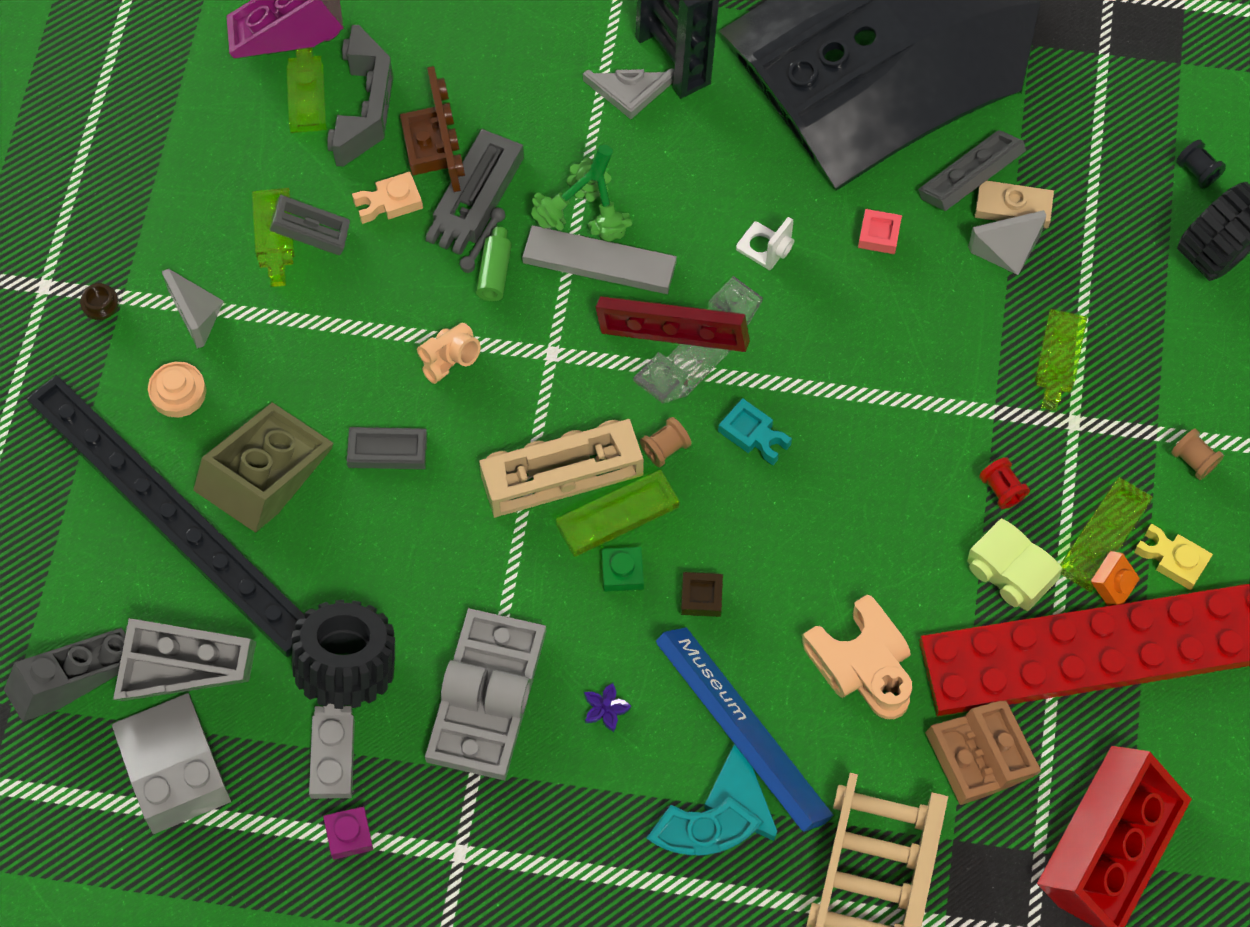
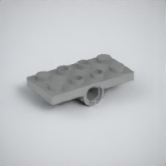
M468 608L454 659L450 660L444 675L441 703L425 755L427 763L506 781L546 636L545 625Z

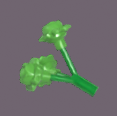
M600 145L593 161L591 158L586 157L580 164H573L570 167L569 171L572 175L567 178L566 182L571 188L564 194L560 192L554 198L544 196L539 192L535 194V197L532 199L534 206L531 215L538 222L539 226L544 229L555 227L561 231L566 224V220L563 218V209L570 204L569 199L572 196H575L577 199L585 196L586 201L590 203L600 196L602 202L599 205L600 215L588 223L591 234L599 235L601 239L607 242L621 239L625 235L626 228L632 225L629 213L621 214L615 211L614 203L609 201L608 197L609 189L606 184L610 183L612 179L606 172L613 153L610 146Z

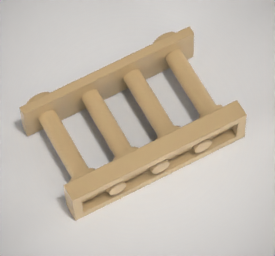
M850 773L847 786L838 785L833 809L840 810L841 813L820 904H811L806 927H892L828 911L833 888L899 903L898 908L905 909L903 924L895 923L894 927H922L948 796L932 792L927 806L920 804L919 808L854 793L858 774ZM850 809L915 824V829L922 830L919 845L912 843L911 847L846 832ZM845 848L906 863V868L914 870L911 884L903 883L901 887L839 872L837 867L841 849Z

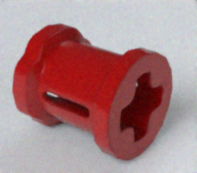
M1008 457L991 463L979 476L983 483H988L999 499L997 504L1002 510L1018 504L1030 493L1027 484H1021L1012 471V463Z

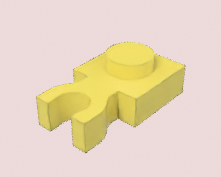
M1151 523L1145 536L1154 540L1156 545L1149 546L1140 541L1134 553L1146 559L1158 560L1160 563L1156 571L1191 591L1213 554L1179 534L1174 541H1171L1160 528Z

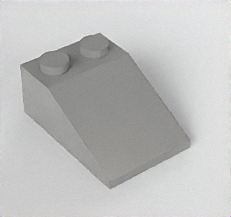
M189 693L111 724L144 819L153 834L231 802Z

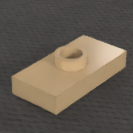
M985 181L978 189L975 218L1001 221L1044 210L1046 220L1043 228H1049L1054 190Z

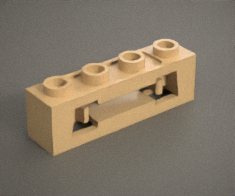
M630 419L623 421L609 420L599 425L598 428L583 432L580 430L570 431L558 439L547 442L534 441L522 449L508 453L506 451L494 452L487 456L486 459L479 460L481 478L494 518L643 476L644 462ZM597 454V456L595 457V459H594V458L590 459V456H591V455ZM527 473L529 477L533 476L534 480L526 482L528 479Z

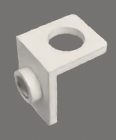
M787 217L776 232L759 222H754L737 243L736 250L766 269L771 270L780 258L783 259L788 255L794 244V239L791 238L793 219ZM757 236L768 238L767 251H754L750 247V241Z

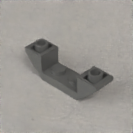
M352 25L350 39H344L342 53L343 60L349 62L351 75L367 76L366 89L367 92H370L369 101H363L362 117L337 115L335 129L329 130L328 151H333L336 166L342 167L384 139L393 85L391 58L360 25Z

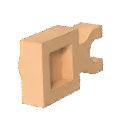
M410 171L375 182L377 191H360L352 194L355 207L364 204L369 205L367 209L359 210L362 224L374 220L380 213L384 212L389 220L423 209L421 197Z

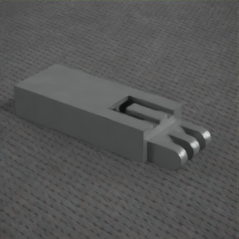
M481 129L463 161L465 176L458 177L461 191L454 192L452 183H450L433 213L434 222L427 233L426 242L435 244L442 233L439 247L447 250L455 238L457 240L454 243L453 252L459 255L463 253L469 241L477 243L491 218L492 210L497 207L524 159L522 144ZM460 203L472 207L470 210L462 207L460 210L461 215L459 217L454 215Z

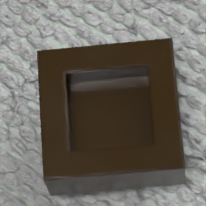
M683 572L681 615L721 617L723 574Z

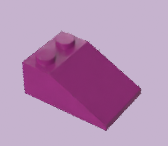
M250 0L226 16L229 54L233 58L315 47L323 41L333 39L340 30L344 29L340 0Z

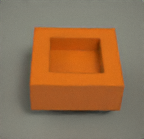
M1110 551L1092 578L1091 583L1107 606L1124 604L1140 578L1123 553Z

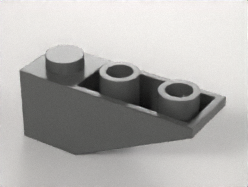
M119 628L14 662L4 691L22 722L59 710L117 676L126 635L123 629Z

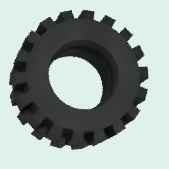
M1248 182L1237 184L1223 193L1201 213L1180 238L1177 249L1209 281L1225 275L1250 253V184Z
M335 600V604L329 605L325 602L318 605V610H308L305 612V619L297 621L295 631L292 633V671L296 686L299 690L304 689V696L310 700L317 698V704L326 707L329 703L334 704L335 709H343V705H351L352 708L361 707V702L363 701L371 703L376 700L377 694L383 695L388 690V683H392L395 669L394 628L392 624H388V618L383 613L377 614V608L371 605L361 606V602L354 600L352 603H344V600ZM337 653H351L350 655H337Z

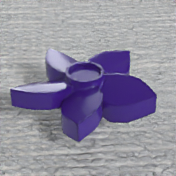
M613 683L605 687L602 696L595 692H584L586 701L593 706L587 713L585 723H595L602 718L605 727L613 732L618 721L617 715L625 714L632 707L623 699H615L616 689Z

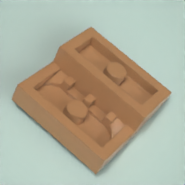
M997 701L972 708L966 716L932 725L925 732L960 805L1012 787L1041 772L1007 701Z

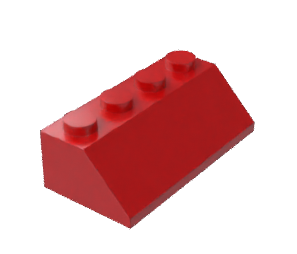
M1111 746L1039 878L1037 885L1059 908L1093 927H1125L1192 799L1150 751Z

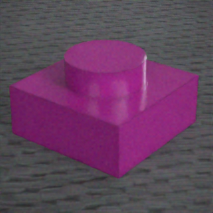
M364 806L323 816L333 860L374 850Z

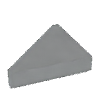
M671 68L667 72L644 73V69L615 70V73H593L591 70H587L583 73V81L628 118L632 119L674 82V69Z

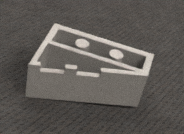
M129 618L113 700L127 701L249 682L256 641L243 637Z

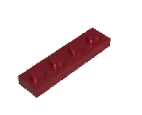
M601 296L595 307L602 334L746 352L750 342L745 314Z

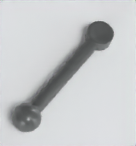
M497 207L492 210V219L469 256L461 259L460 267L463 272L470 273L475 269V259L484 246L485 239L490 236L497 223L505 219V211L502 208Z

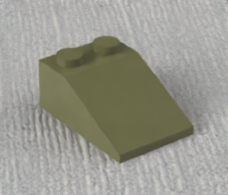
M271 403L202 457L193 491L256 533L279 514L330 452L334 443L279 406Z

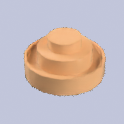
M171 362L164 364L153 373L149 379L148 393L152 405L159 413L167 417L180 418L190 415L200 408L205 400L206 386L202 374L195 366L186 362Z

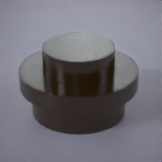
M95 283L84 290L80 299V306L87 317L94 320H103L116 312L119 306V299L113 288L103 283Z

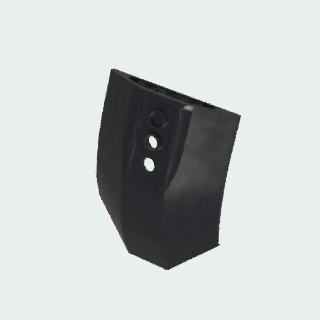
M767 0L721 29L719 33L829 183L837 191L898 151L935 130L1018 92L1022 94L1040 10V1ZM863 30H870L876 35L875 41L867 46L857 44L855 37ZM838 49L844 52V56L835 62L824 58L830 50Z

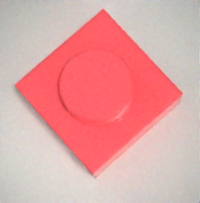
M865 209L858 248L895 254L902 215Z

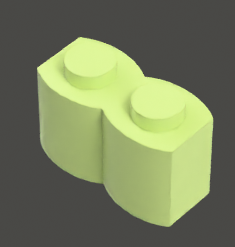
M1002 518L970 549L967 560L970 564L971 572L983 582L989 581L998 586L1002 598L1013 607L1019 606L1026 611H1029L1059 580L1062 571L1061 565L1051 555L1031 543L1019 529Z

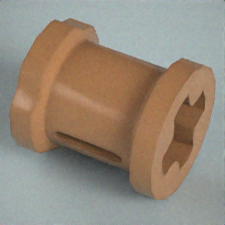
M674 417L667 419L666 426L650 437L645 435L640 438V445L643 451L657 467L663 466L665 459L680 448L687 449L692 444L685 428Z
M1194 428L1176 444L1171 454L1174 457L1180 456L1196 471L1195 477L1198 480H1202L1222 461L1224 454L1221 451L1215 452L1199 437L1200 432Z

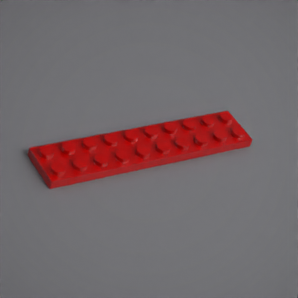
M1250 584L923 635L919 643L936 715L943 716L967 712L972 708L997 701H1007L1008 705L1250 666Z

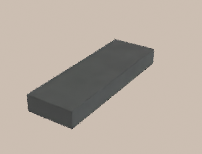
M996 131L920 187L918 190L921 200L944 211L948 210L1026 152L1024 141L1003 131Z

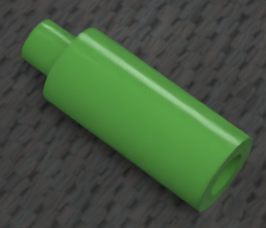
M503 227L493 228L492 236L487 237L484 243L476 294L479 298L487 301H499L503 298L512 243L507 239L508 231Z

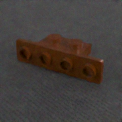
M434 66L427 67L435 107L400 114L412 175L448 168L453 191L459 192L461 188L458 177L465 176L461 154L453 155V151L460 150L455 128L448 129L447 127L453 125L454 120L450 103H442L443 100L449 99L445 79H437Z

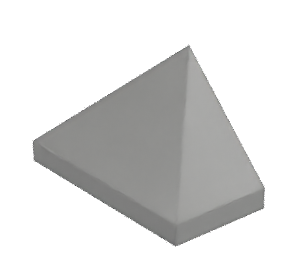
M1038 211L973 227L968 246L970 252L1019 275L1042 234L1046 220L1045 211Z
M170 269L162 271L168 292L197 349L203 347L224 301Z

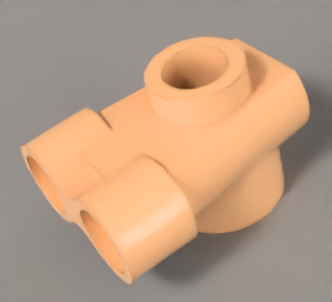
M460 323L452 329H442L437 334L436 339L433 337L428 339L417 348V352L424 363L422 370L425 377L431 383L436 384L449 374V369L455 363L462 366L473 364L480 354L481 346L479 340L474 338L472 329L467 324Z

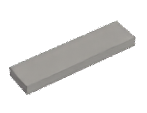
M533 225L522 256L524 264L668 294L677 263V256L547 228L544 229Z

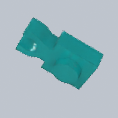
M743 398L724 418L718 428L719 433L748 454L754 447L758 448L763 458L771 465L778 461V453L773 451L770 446L778 444L787 450L792 442V438L785 433L771 430L773 419Z

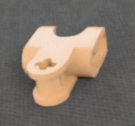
M865 595L855 601L853 619L861 631V634L856 639L838 641L833 639L820 626H815L802 634L805 652L838 696L844 698L858 690L872 711L884 719L899 718L907 711L910 704L912 681L899 663L911 655L910 649L902 634L872 596Z

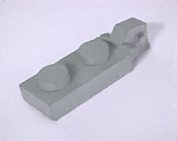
M329 703L326 707L315 706V716H312L309 783L311 799L352 798L355 719L352 715L353 709L351 706H343V709H335L334 704Z

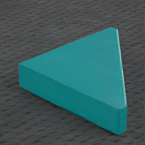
M734 744L705 803L704 809L711 810L716 808L730 796L763 821V824L755 833L774 841L777 836V829L753 767Z

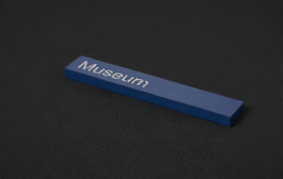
M687 627L664 632L656 640L657 645L799 828L805 832L826 824L834 816Z

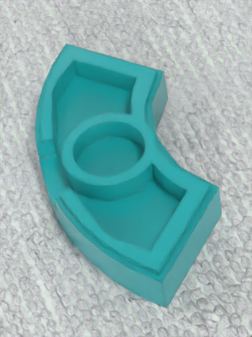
M730 796L718 807L702 813L686 812L670 805L646 839L661 848L675 853L697 856L710 855L739 845L756 832L763 824V821Z

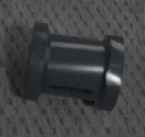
M1200 139L1188 145L1178 156L1176 163L1180 167H1186L1198 179V185L1205 189L1219 179L1226 170V164L1223 161L1217 162L1204 149L1205 143Z

